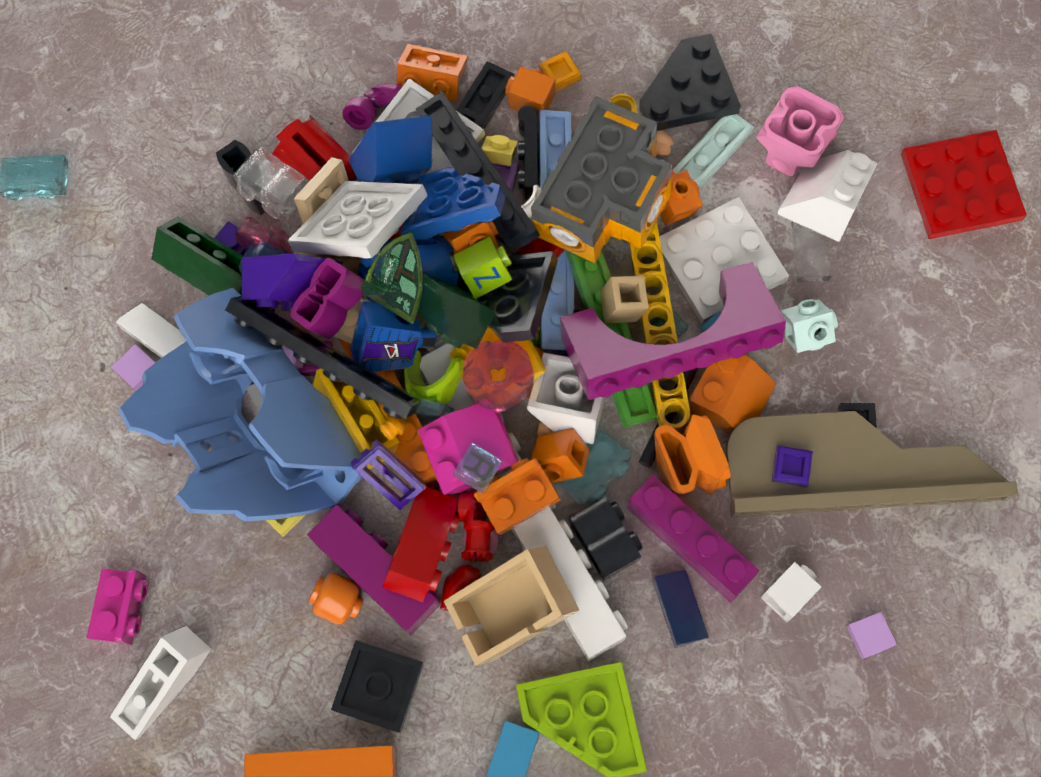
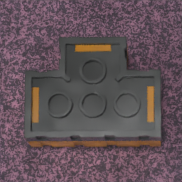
M595 96L590 104L587 114H584L577 126L571 142H568L559 157L556 168L551 171L544 183L541 194L531 206L533 223L540 234L539 238L595 264L601 255L603 246H606L611 236L621 241L623 239L629 242L630 245L642 249L672 194V163L655 158L657 155V122Z

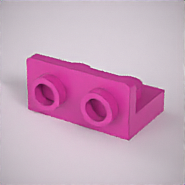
M102 568L87 639L132 645L133 637L138 635L141 627V617L138 615L141 601H145L148 594L146 575L138 570L130 569L127 572Z

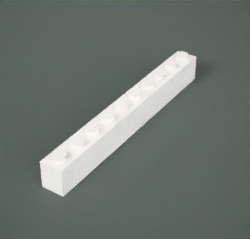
M452 342L421 358L419 368L427 386L433 384L445 374L452 360L449 354L455 349ZM460 377L456 392L449 404L438 405L443 414L446 415L475 404ZM499 411L502 421L504 422L503 416ZM510 432L508 434L520 461L521 458L517 452L521 450V447L514 434ZM508 469L507 471H505V472H503V473H501V474H499V475H497V476H498L499 479H500L501 477H503V476L507 475L508 473H510L511 470ZM555 504L512 528L511 531L523 551L546 546L580 610L564 621L587 661L590 662L624 642L626 639L624 631L628 629V626L618 610L611 611L605 601L610 598L606 588L600 579L595 582L588 572L591 564L582 549L576 551L570 542L573 534L564 519L558 522L552 512L556 508Z

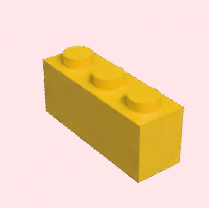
M322 368L316 370L313 386L324 396L328 397L360 454L366 448L370 450L373 447L372 443L379 440L395 455L399 441L396 437L393 440H387L382 435L379 427L382 423L386 422V419L373 399L365 400L357 396L353 392V387L343 381L335 382L327 378L323 374L324 370ZM379 455L377 456L382 463L386 462ZM370 463L367 465L369 470L374 468Z

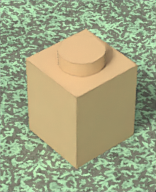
M644 276L611 277L600 291L604 323L637 322L649 308Z

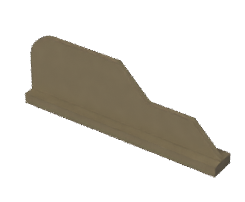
M856 411L754 417L740 423L730 435L727 443V462L731 474L729 478L731 517L1007 501L1018 496L1016 481L1009 482L965 445L901 449ZM778 445L813 451L809 485L807 487L772 482L775 452Z

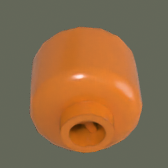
M331 572L325 578L319 576L308 603L313 604L312 612L314 615L334 624L342 625L349 616L352 618L357 617L364 599L358 597L360 588L355 581Z

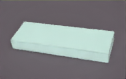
M737 114L721 117L672 171L677 174L687 170L691 179L696 181L700 190L753 133L754 126Z

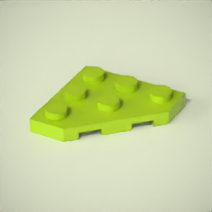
M622 662L516 685L523 722L605 777H627L647 772Z

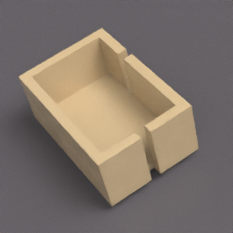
M546 546L526 549L444 600L458 630L479 624L483 627L482 630L466 633L461 636L475 666L497 660L548 630V627L554 626L580 611Z

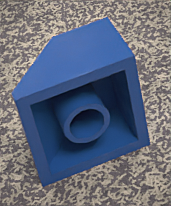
M430 115L373 122L348 159L358 182L417 184L419 177L427 174L432 167V119Z

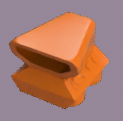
M692 415L684 435L669 425L660 426L655 430L657 470L662 483L673 493L685 494L697 487L712 496L715 490L726 487V479L731 477L729 464L712 423L706 415L701 417Z

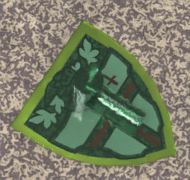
M412 233L394 239L380 251L370 267L366 280L362 283L361 290L364 295L409 323L414 324L422 294L423 271L419 250Z

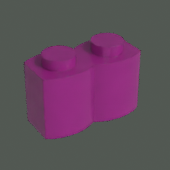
M327 258L314 272L310 287L302 292L295 301L290 317L306 329L330 339L342 328L347 317V311L355 306L362 297L367 281L340 263Z

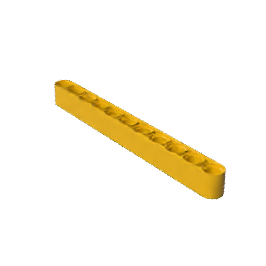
M617 94L609 100L611 103L638 114L636 102L630 95ZM656 221L642 249L630 245L629 242L628 244L634 276H644L646 289L656 287L661 290L656 295L647 294L649 308L641 317L645 344L667 345L678 343ZM643 257H652L655 261L651 264H643L639 260ZM660 317L666 323L663 326L655 327L649 321ZM682 372L675 377H665L652 381L659 427L669 425L683 435L690 421V408L684 374ZM665 380H672L678 386L672 391H665L659 385ZM677 412L684 419L680 423L671 424L665 419V416L668 413Z

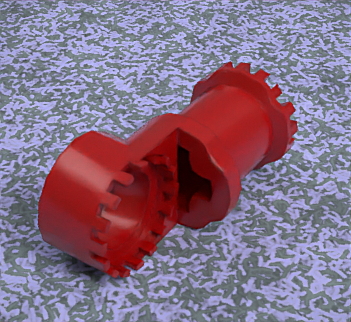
M462 492L458 499V514L463 522V529L466 531L465 551L461 552V558L473 561L474 558V562H477V559H479V562L493 560V554L490 552L491 532L495 528L491 522H486L487 513L482 504L476 500L474 496L476 492Z

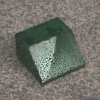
M417 268L416 280L419 286V269ZM407 269L405 270L415 276V274ZM422 270V294L417 315L426 320L424 326L434 333L443 336L442 340L454 347L461 349L462 345L465 344L477 349L496 311L463 289ZM408 276L409 279L416 282L415 279Z

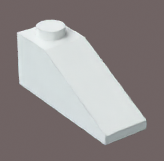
M187 626L162 636L110 718L134 740L139 739L195 675L211 651V648Z

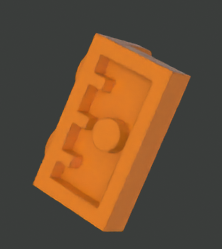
M407 44L397 63V84L403 87L407 80L411 79L434 96L443 92L449 101L455 102L458 98L459 82L467 67L468 56Z
M528 458L518 461L510 467V473L500 479L498 476L489 478L479 486L481 490L474 493L476 500L482 504L497 534H504L561 500L538 460L532 459L530 461Z

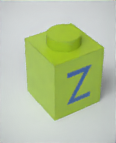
M490 236L453 255L460 274L475 299L512 280L507 266L511 265L512 262L504 247L496 248Z

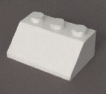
M849 150L820 158L814 168L803 167L777 214L839 242L878 163L870 160L865 154L854 153Z

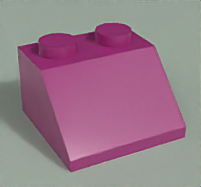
M494 399L446 414L418 430L443 495L467 492L489 478L507 471L519 461ZM471 452L476 453L495 465L487 478L481 479L476 476L475 471L462 468L463 465L471 468L477 465L479 459L472 456ZM482 462L478 468V473L485 475L490 466Z

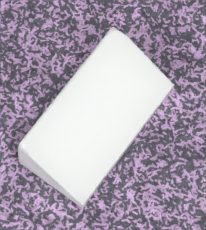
M143 303L116 321L123 331L160 358L186 342L179 329Z

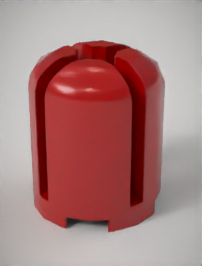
M311 115L310 120L302 123L299 119H296L287 125L276 136L280 143L274 149L272 155L266 152V160L298 193L331 157L343 161L349 181L357 180L348 160L350 155Z

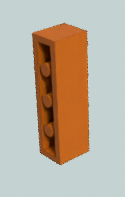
M376 746L244 754V777H397L396 747Z

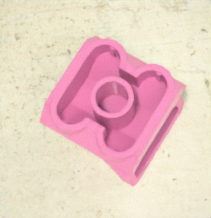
M799 86L787 88L756 136L760 143L768 150L765 162L788 176H793L802 167L814 168L825 148L838 134L837 129L844 119L839 107Z

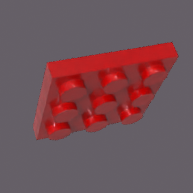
M997 130L903 149L901 156L928 239L1023 221L1027 216Z

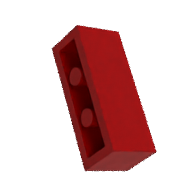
M426 487L414 498L382 588L420 602L424 601L428 590L435 592L442 571L436 569L438 562H445L452 542L446 540L448 532L454 534L460 519L459 514L455 512L459 498L448 494L443 495V492Z

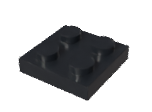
M355 640L331 710L401 733L424 663Z

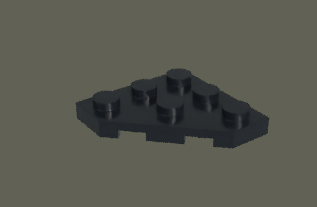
M712 34L681 40L639 102L641 115L656 121L657 131L739 114L741 107Z
M554 251L509 256L512 264L507 266L512 280L477 299L474 298L458 270L457 287L455 289L458 295L502 342L535 340L558 263Z

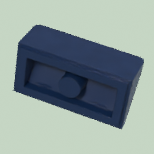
M686 570L653 577L652 582L674 648L709 638Z

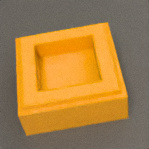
M567 51L539 63V70L546 76L555 78V92L581 80V73Z

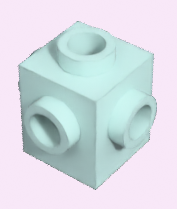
M819 299L804 300L798 306L781 310L786 320L785 340L797 353L806 350H819L824 345L836 342L834 329L838 327L835 312L832 309H828Z

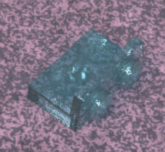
M64 155L1 158L0 195L9 200H20L23 197L50 199L54 196L66 195L67 158Z
M602 430L596 434L594 444H586L590 451L584 476L556 482L583 508L590 502L594 503L604 497L608 491V488L605 486L614 477L617 480L621 479L632 466L629 463L632 451L627 447L623 450Z

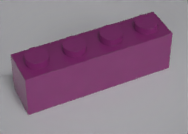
M654 475L629 499L627 509L729 603H732L759 573L760 570Z
M336 504L307 536L411 636L440 606L435 598L438 591L428 590L424 601L420 602L382 588L393 558L384 550L388 544L375 531L370 535L360 527L364 521L351 508L344 512Z

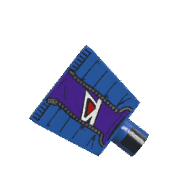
M362 301L350 347L352 359L372 372L409 368L413 365L418 348L435 347L436 331L433 327H420L417 315L414 323L382 303Z

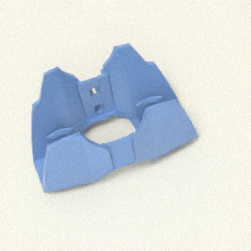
M234 288L207 296L176 313L174 320L186 342L145 370L142 375L143 385L118 410L128 431L142 433L163 444L172 443L173 447L181 445L188 453L196 469L189 474L184 488L176 495L175 499L179 501L188 513L234 514L244 522L307 515L331 509L336 504L339 506L347 498L354 485L359 483L362 478L351 466L352 460L355 458L359 460L362 456L328 397L319 392L304 375L300 374L284 353L282 347L275 346L263 338L264 334L257 329H248L234 321L235 316L225 311L231 298L241 296ZM255 383L260 390L262 403L257 416L249 425L241 414L242 398L247 392L246 388Z

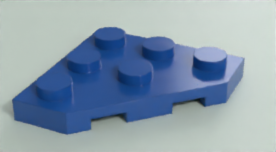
M450 167L419 177L417 184H423L427 197L417 207V210L405 220L401 234L405 236L412 233L415 240L421 239L424 241L439 233L459 231L470 224L490 222L501 216L506 196L499 184L492 182L490 185H486L481 178L467 173L464 176H460L456 169Z

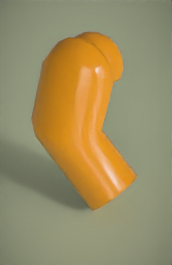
M379 403L378 408L386 419V422L382 423L379 427L382 435L387 440H393L397 435L401 436L407 427V419L403 417L399 419L387 414L383 410L384 406Z

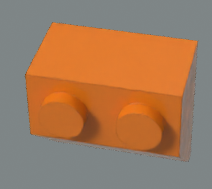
M745 354L739 358H729L713 363L704 371L689 400L690 414L700 417L706 415L713 426L732 434L734 429L743 421L760 417L777 383L751 357Z

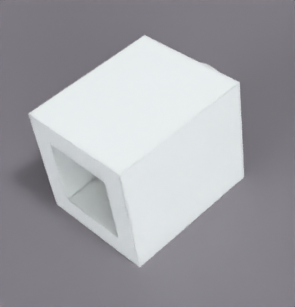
M794 562L763 594L761 599L782 619L788 622L818 592L821 586L816 582L818 577L811 569L805 565L799 566Z

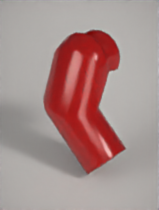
M469 564L461 565L446 577L440 604L441 610L448 611L444 600L481 578L478 568H472Z

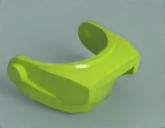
M417 351L413 365L409 368H404L407 392L423 402L448 405L456 392L460 377L465 369L464 359L460 356L453 357L445 374L433 384L426 386L419 368L422 358L421 353Z

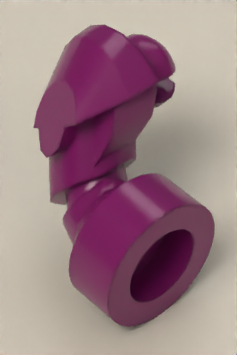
M380 83L372 86V90L363 94L364 97H353L348 100L342 111L343 119L349 126L355 129H368L376 117L375 108H380L384 105L388 106L402 86L394 83Z

